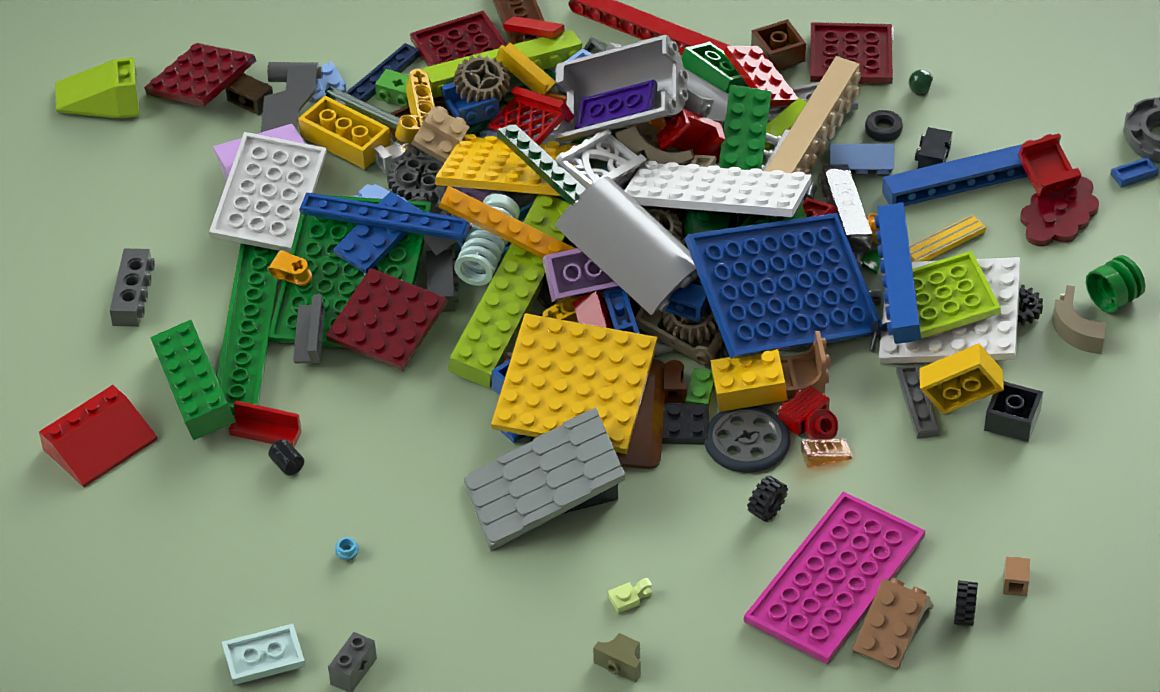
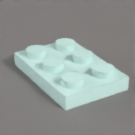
M293 624L222 642L233 685L305 667V660Z

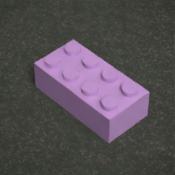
M579 248L548 254L542 259L552 302L619 287L613 279Z

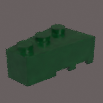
M689 209L682 218L684 246L688 249L685 237L688 234L728 229L732 212Z

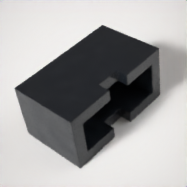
M932 127L927 128L926 134L921 135L919 144L921 149L917 148L915 154V161H918L917 169L946 162L944 159L948 158L951 149L953 131Z

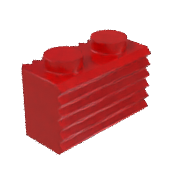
M809 385L804 390H798L794 398L788 403L783 402L778 408V418L786 424L791 432L800 437L805 431V421L810 412L817 409L829 410L830 399L825 394L823 395L822 392L816 390L815 387L813 388Z

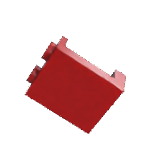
M685 109L676 114L656 135L660 150L665 151L671 146L681 151L692 149L694 155L710 156L726 139L720 123Z
M1060 133L1054 135L1047 134L1041 139L1034 141H1025L1017 156L1038 197L1077 186L1082 175L1079 168L1072 169L1059 143L1061 139Z

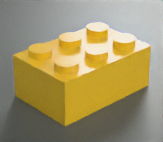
M980 343L919 368L920 389L944 415L1004 390L1002 368Z
M778 349L735 359L727 357L710 360L720 412L787 400L785 379Z

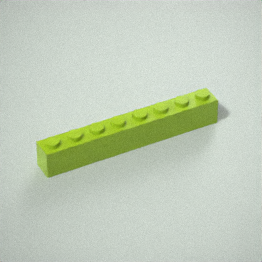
M573 30L561 33L554 39L542 37L514 44V46L539 68L544 70L567 61L582 49V42ZM499 49L479 54L483 58L488 54L489 59H493L497 56ZM475 54V55H472V56H473L474 58H477V56H478L479 54ZM470 56L422 68L428 75L433 98L442 96L441 86L454 82V73L458 65L462 64L464 59L469 60ZM508 70L510 78L516 77Z

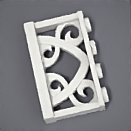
M607 129L602 133L598 132L591 139H585L578 146L574 145L569 151L560 153L555 161L587 189L594 182L606 176L621 186L634 177L639 168L645 165L644 163L647 159L641 154L637 156L613 137L611 131ZM589 158L607 161L609 172L602 169H591Z

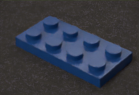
M391 191L378 203L380 205L422 211ZM357 224L333 251L336 256L366 274L408 232Z

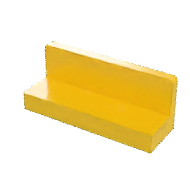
M509 43L506 47L502 45L499 48L496 60L502 62L504 67H507L511 73L532 91L546 95L555 86L556 81L513 44Z

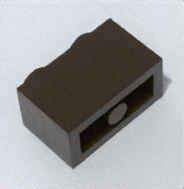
M245 73L241 74L225 89L227 101L258 116L263 112L264 96L273 94L272 86Z

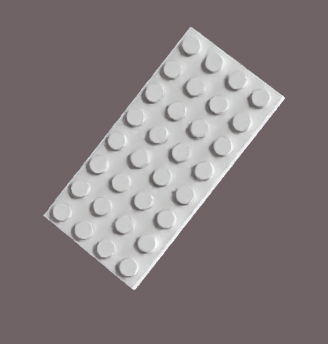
M647 161L644 163V166L639 168L624 191L639 205L793 217L811 184V175H806L803 172L783 173L781 170L766 172L761 169L741 170L739 167L726 169L716 165L699 167L697 164L686 166L678 165L675 162L659 164L656 161Z

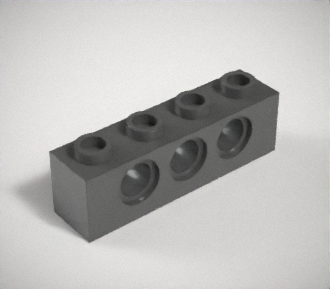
M124 248L110 306L112 326L139 327L140 319L144 318V302L148 301L147 287L151 286V271L155 269V259L151 258L150 249Z

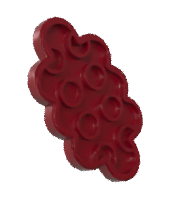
M1081 176L1077 186L1038 197L1037 193L1033 194L1030 198V205L1022 208L1020 214V221L1027 227L1025 234L1027 241L1032 245L1046 246L1053 240L1059 242L1074 240L1078 230L1085 229L1089 225L1090 217L1097 214L1099 210V200L1096 196L1092 195L1094 188L1092 181Z

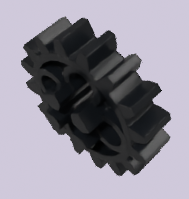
M1025 285L1019 288L1018 308L1021 312L1018 311V322L1022 326H1025L1026 321L1032 324L1034 319L1038 320L1043 310V298H1039L1040 293H1032L1033 288L1031 287L1027 290Z

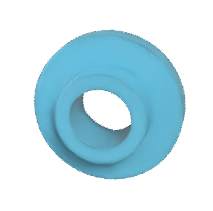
M349 537L340 539L335 546L336 556L343 560L353 559L359 552L358 544Z

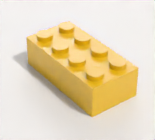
M327 96L320 99L298 118L300 136L319 147L327 148V151L364 170L375 161L374 148L380 145L386 148L391 145L389 127Z

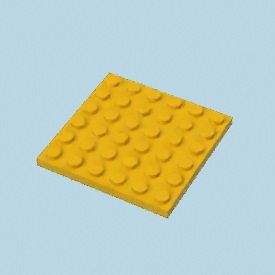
M473 134L465 135L460 144L455 146L435 179V185L561 196L504 142L495 136L478 138ZM549 141L547 144L541 143L540 147L555 160L560 153H565L574 145L578 146L580 144L569 143L568 145H559V142Z
M525 313L493 415L491 429L538 437L562 426L563 422L596 408L615 452L627 454L656 349L657 337Z

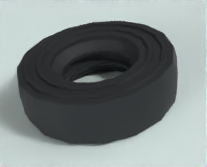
M877 110L868 115L865 121V129L870 138L876 141L889 142L900 136L903 124L901 117L897 113L889 110ZM888 123L892 127L888 129H882L877 127L876 124Z

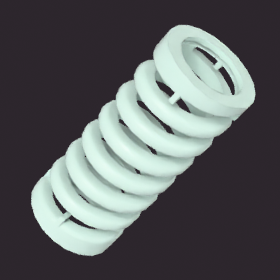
M490 194L483 200V203L518 220L520 216L519 206L510 197L502 194ZM473 224L454 265L458 277L466 283L476 286L489 283L508 241Z

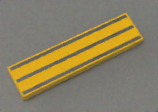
M972 214L909 245L911 261H929L985 233L986 227Z

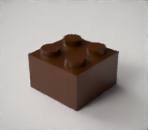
M788 19L751 30V46H759L768 60L773 63L776 70L805 62L806 42Z

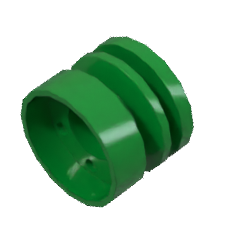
M1124 255L1116 256L1106 262L1105 265L1090 271L1085 281L1087 292L1098 308L1107 313L1115 312L1125 306L1126 303L1142 296L1146 287L1141 269L1131 258Z

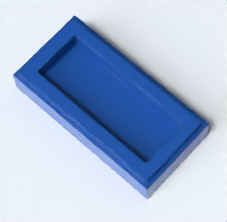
M1147 157L1112 168L1110 175L1122 188L1156 177L1159 170Z

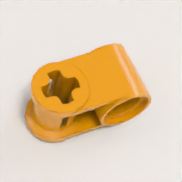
M279 251L268 268L269 273L275 278L294 283L298 286L309 284L313 278L311 271L308 269L307 261L286 251Z

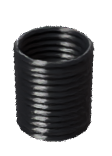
M287 439L276 441L268 452L269 458L287 476L298 473L305 462L304 457Z

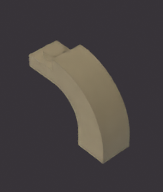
M1066 285L1065 294L1061 293L1060 300L1055 299L1053 325L1056 332L1065 342L1077 349L1102 354L1106 323L1087 320L1078 315L1073 308L1075 286Z

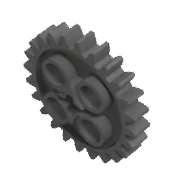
M422 152L419 153V156H416L414 153H411V157L403 155V160L396 159V163H392L391 168H388V188L406 200L415 197H426L428 202L432 203V199L438 201L439 197L436 188L440 185H435V179L444 163L431 157L429 154L423 156Z

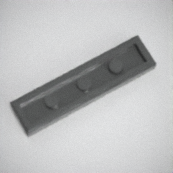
M919 364L897 367L896 374L916 438L939 436L940 430L931 401L920 389Z

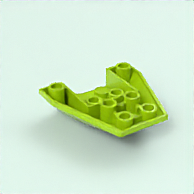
M135 58L114 59L56 81V112L116 119L140 116L136 88Z

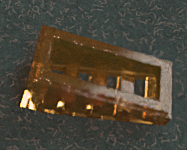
M845 439L801 440V453L807 468L852 459V454ZM842 447L843 452H839L838 448Z

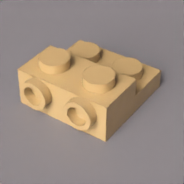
M432 106L411 145L445 163L455 146L462 141L469 126L466 125L464 119L448 115L445 108Z

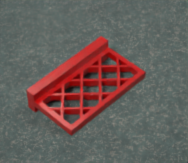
M516 86L511 91L514 98L487 127L491 131L497 132L499 128L516 124L522 131L529 129V131L524 133L540 146L563 120L570 123L575 116L564 101Z

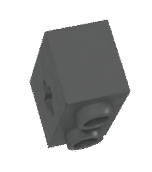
M353 632L328 666L330 685L347 692H353L377 659L375 640Z

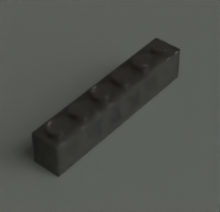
M848 164L823 165L822 173L818 175L819 186H822L823 198H826V203L835 205L839 211L837 215L852 252H870L872 231Z

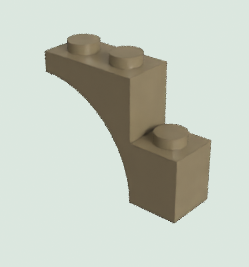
M638 124L615 133L618 141L637 156L643 155L642 150H645L648 161H656L659 164L675 162L679 165L691 164L690 159L695 157L692 149L680 152L660 150L659 147L652 144L642 134Z

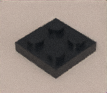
M664 403L662 444L704 445V441L708 439L709 405Z

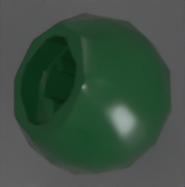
M919 69L913 72L908 81L911 91L917 95L927 94L933 76L927 70Z

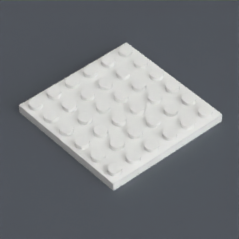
M1020 257L976 259L1001 307V314L922 338L921 341L900 344L894 343L893 335L889 336L887 330L881 333L880 364L936 362L978 343L994 360L1016 359ZM936 261L912 262V269ZM885 301L882 324L891 322V320L886 318L885 307L889 306V304H885Z

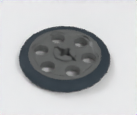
M758 406L719 412L708 423V439L704 441L708 454L715 462L724 468L742 473L759 472L775 466L784 458L791 443L790 432L786 424L778 418V415ZM735 420H740L743 422V424L735 426L732 424V422ZM757 422H763L766 424V426L760 428L756 427L754 424ZM721 434H727L730 436V438L723 440L720 439L718 436ZM766 438H773L776 441L774 443H767L764 440ZM737 450L740 453L738 455H730L728 451ZM760 452L763 455L761 457H753L751 453Z

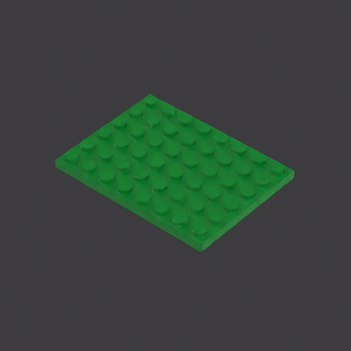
M326 195L378 204L382 200L379 198ZM406 200L423 212H432L431 202ZM300 214L290 254L307 261L308 269L311 271L313 278L305 286H298L285 280L282 281L269 331V342L295 344L298 307L300 305H312L313 295H322L325 304L322 346L345 348L328 341L325 335L366 274L336 256L333 249L351 232L357 223ZM408 232L373 269L415 285L425 242L423 239L424 235Z

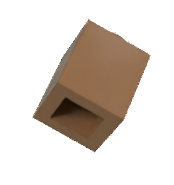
M1006 556L1003 594L1027 596L1030 559Z

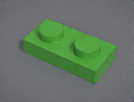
M694 368L685 404L709 405L714 387L712 370Z

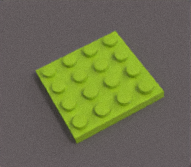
M972 250L913 268L921 338L1001 314V307Z

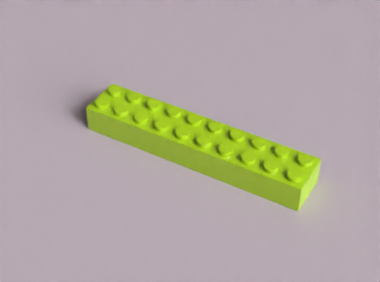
M538 194L523 223L566 243L568 238L554 225L570 204L551 195ZM511 243L450 356L448 372L488 389L492 384L491 371L502 365L504 354L509 352L520 331L525 313L529 314L547 280L543 258Z

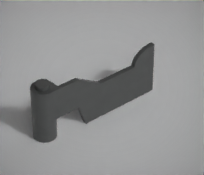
M268 62V82H286V91L264 96L261 132L293 124L297 130L299 111L315 93L316 83L323 77V68L319 66L318 62Z

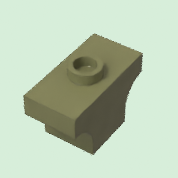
M618 633L612 641H598L593 647V661L595 664L607 669L612 674H618L635 683L641 677V661L639 660L640 642Z

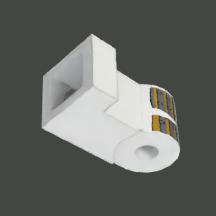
M399 140L386 148L382 145L374 148L375 164L385 174L388 173V168H391V164L396 163V159L403 160V155L411 157V153L417 155V150L411 143H404Z

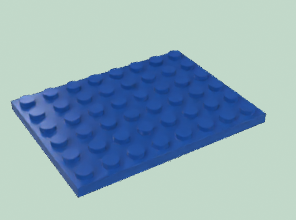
M837 213L688 234L685 237L687 247L731 359L758 355L774 349L783 351L812 346L815 339V331H820L821 338H825L826 343L874 334L871 331V325L875 321L880 320Z

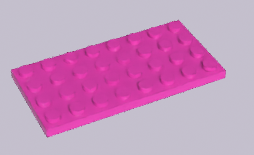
M843 491L746 612L744 622L828 664L869 611L882 579L890 581L891 578L895 577L924 539L925 530Z

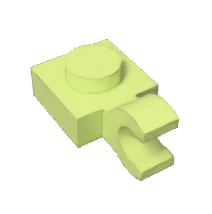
M648 578L641 579L634 587L629 582L609 590L608 597L618 614L639 606L641 598L652 595V591L649 588L652 584Z

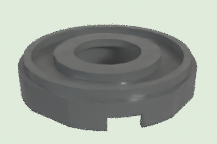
M1160 97L1147 98L1134 104V109L1130 113L1127 112L1123 132L1129 146L1137 154L1144 158L1149 157L1151 161L1160 163V137L1150 132L1155 127L1160 126Z

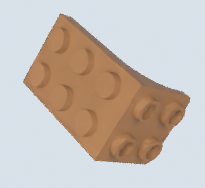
M815 331L814 343L807 351L795 356L780 357L787 396H794L798 390H804L809 385L813 388L815 387L819 392L825 393V384L829 383V373L826 368H830L829 354L825 355L826 339L821 338L820 331Z
M883 578L852 650L899 670L923 613L926 609H933L934 605L930 597L926 595L927 592L918 587H913V589L904 587V583L895 578H891L890 581Z

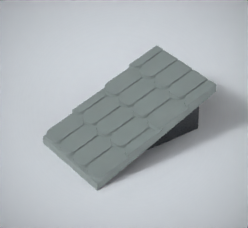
M593 408L563 422L562 426L536 437L532 442L498 457L496 461L470 472L467 477H464V484L488 547L492 551L558 515L618 500V483L625 480V473L596 408Z

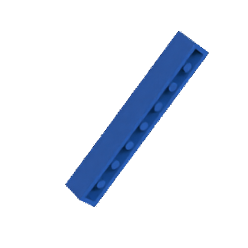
M1022 144L883 177L882 193L888 204L903 202L904 206L1028 177L1017 156Z
M902 202L877 206L878 215L874 216L876 229L880 228V230H876L877 242L882 243V245H878L879 258H884V260H880L881 274L885 273L881 278L883 289L887 288V291H883L885 304H889V306L885 307L886 318L891 320V322H887L889 336L893 335L895 344L921 341L904 204Z

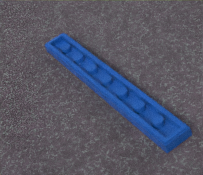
M307 192L299 208L300 214L458 241H464L470 227V222L458 217Z

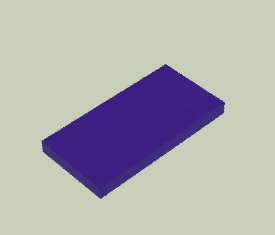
M653 79L582 98L575 130L653 110L658 86L657 82Z

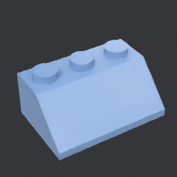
M894 144L828 145L829 170H834V174H847V170H855V174H868V170H876V174H889V170H894Z

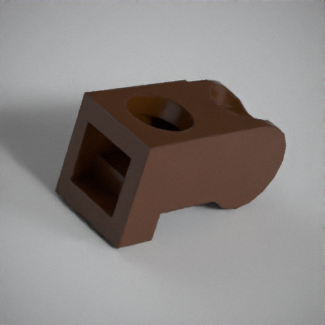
M670 360L664 366V403H685L687 397V383H683L684 364L678 360Z

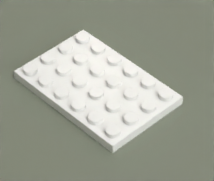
M244 132L215 213L209 236L290 253L300 217L299 208L306 192L314 193L327 154V148Z

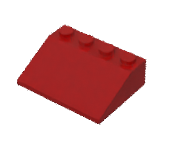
M111 385L39 431L43 450L83 487L158 439L157 435L127 396L114 385Z

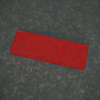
M516 16L503 23L505 31L553 39L565 31L564 24Z

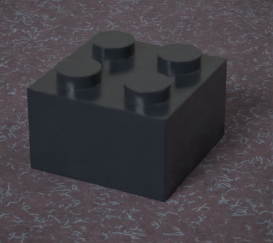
M1003 381L1004 390L993 394L987 408L984 430L1029 442L1041 411L1043 391Z

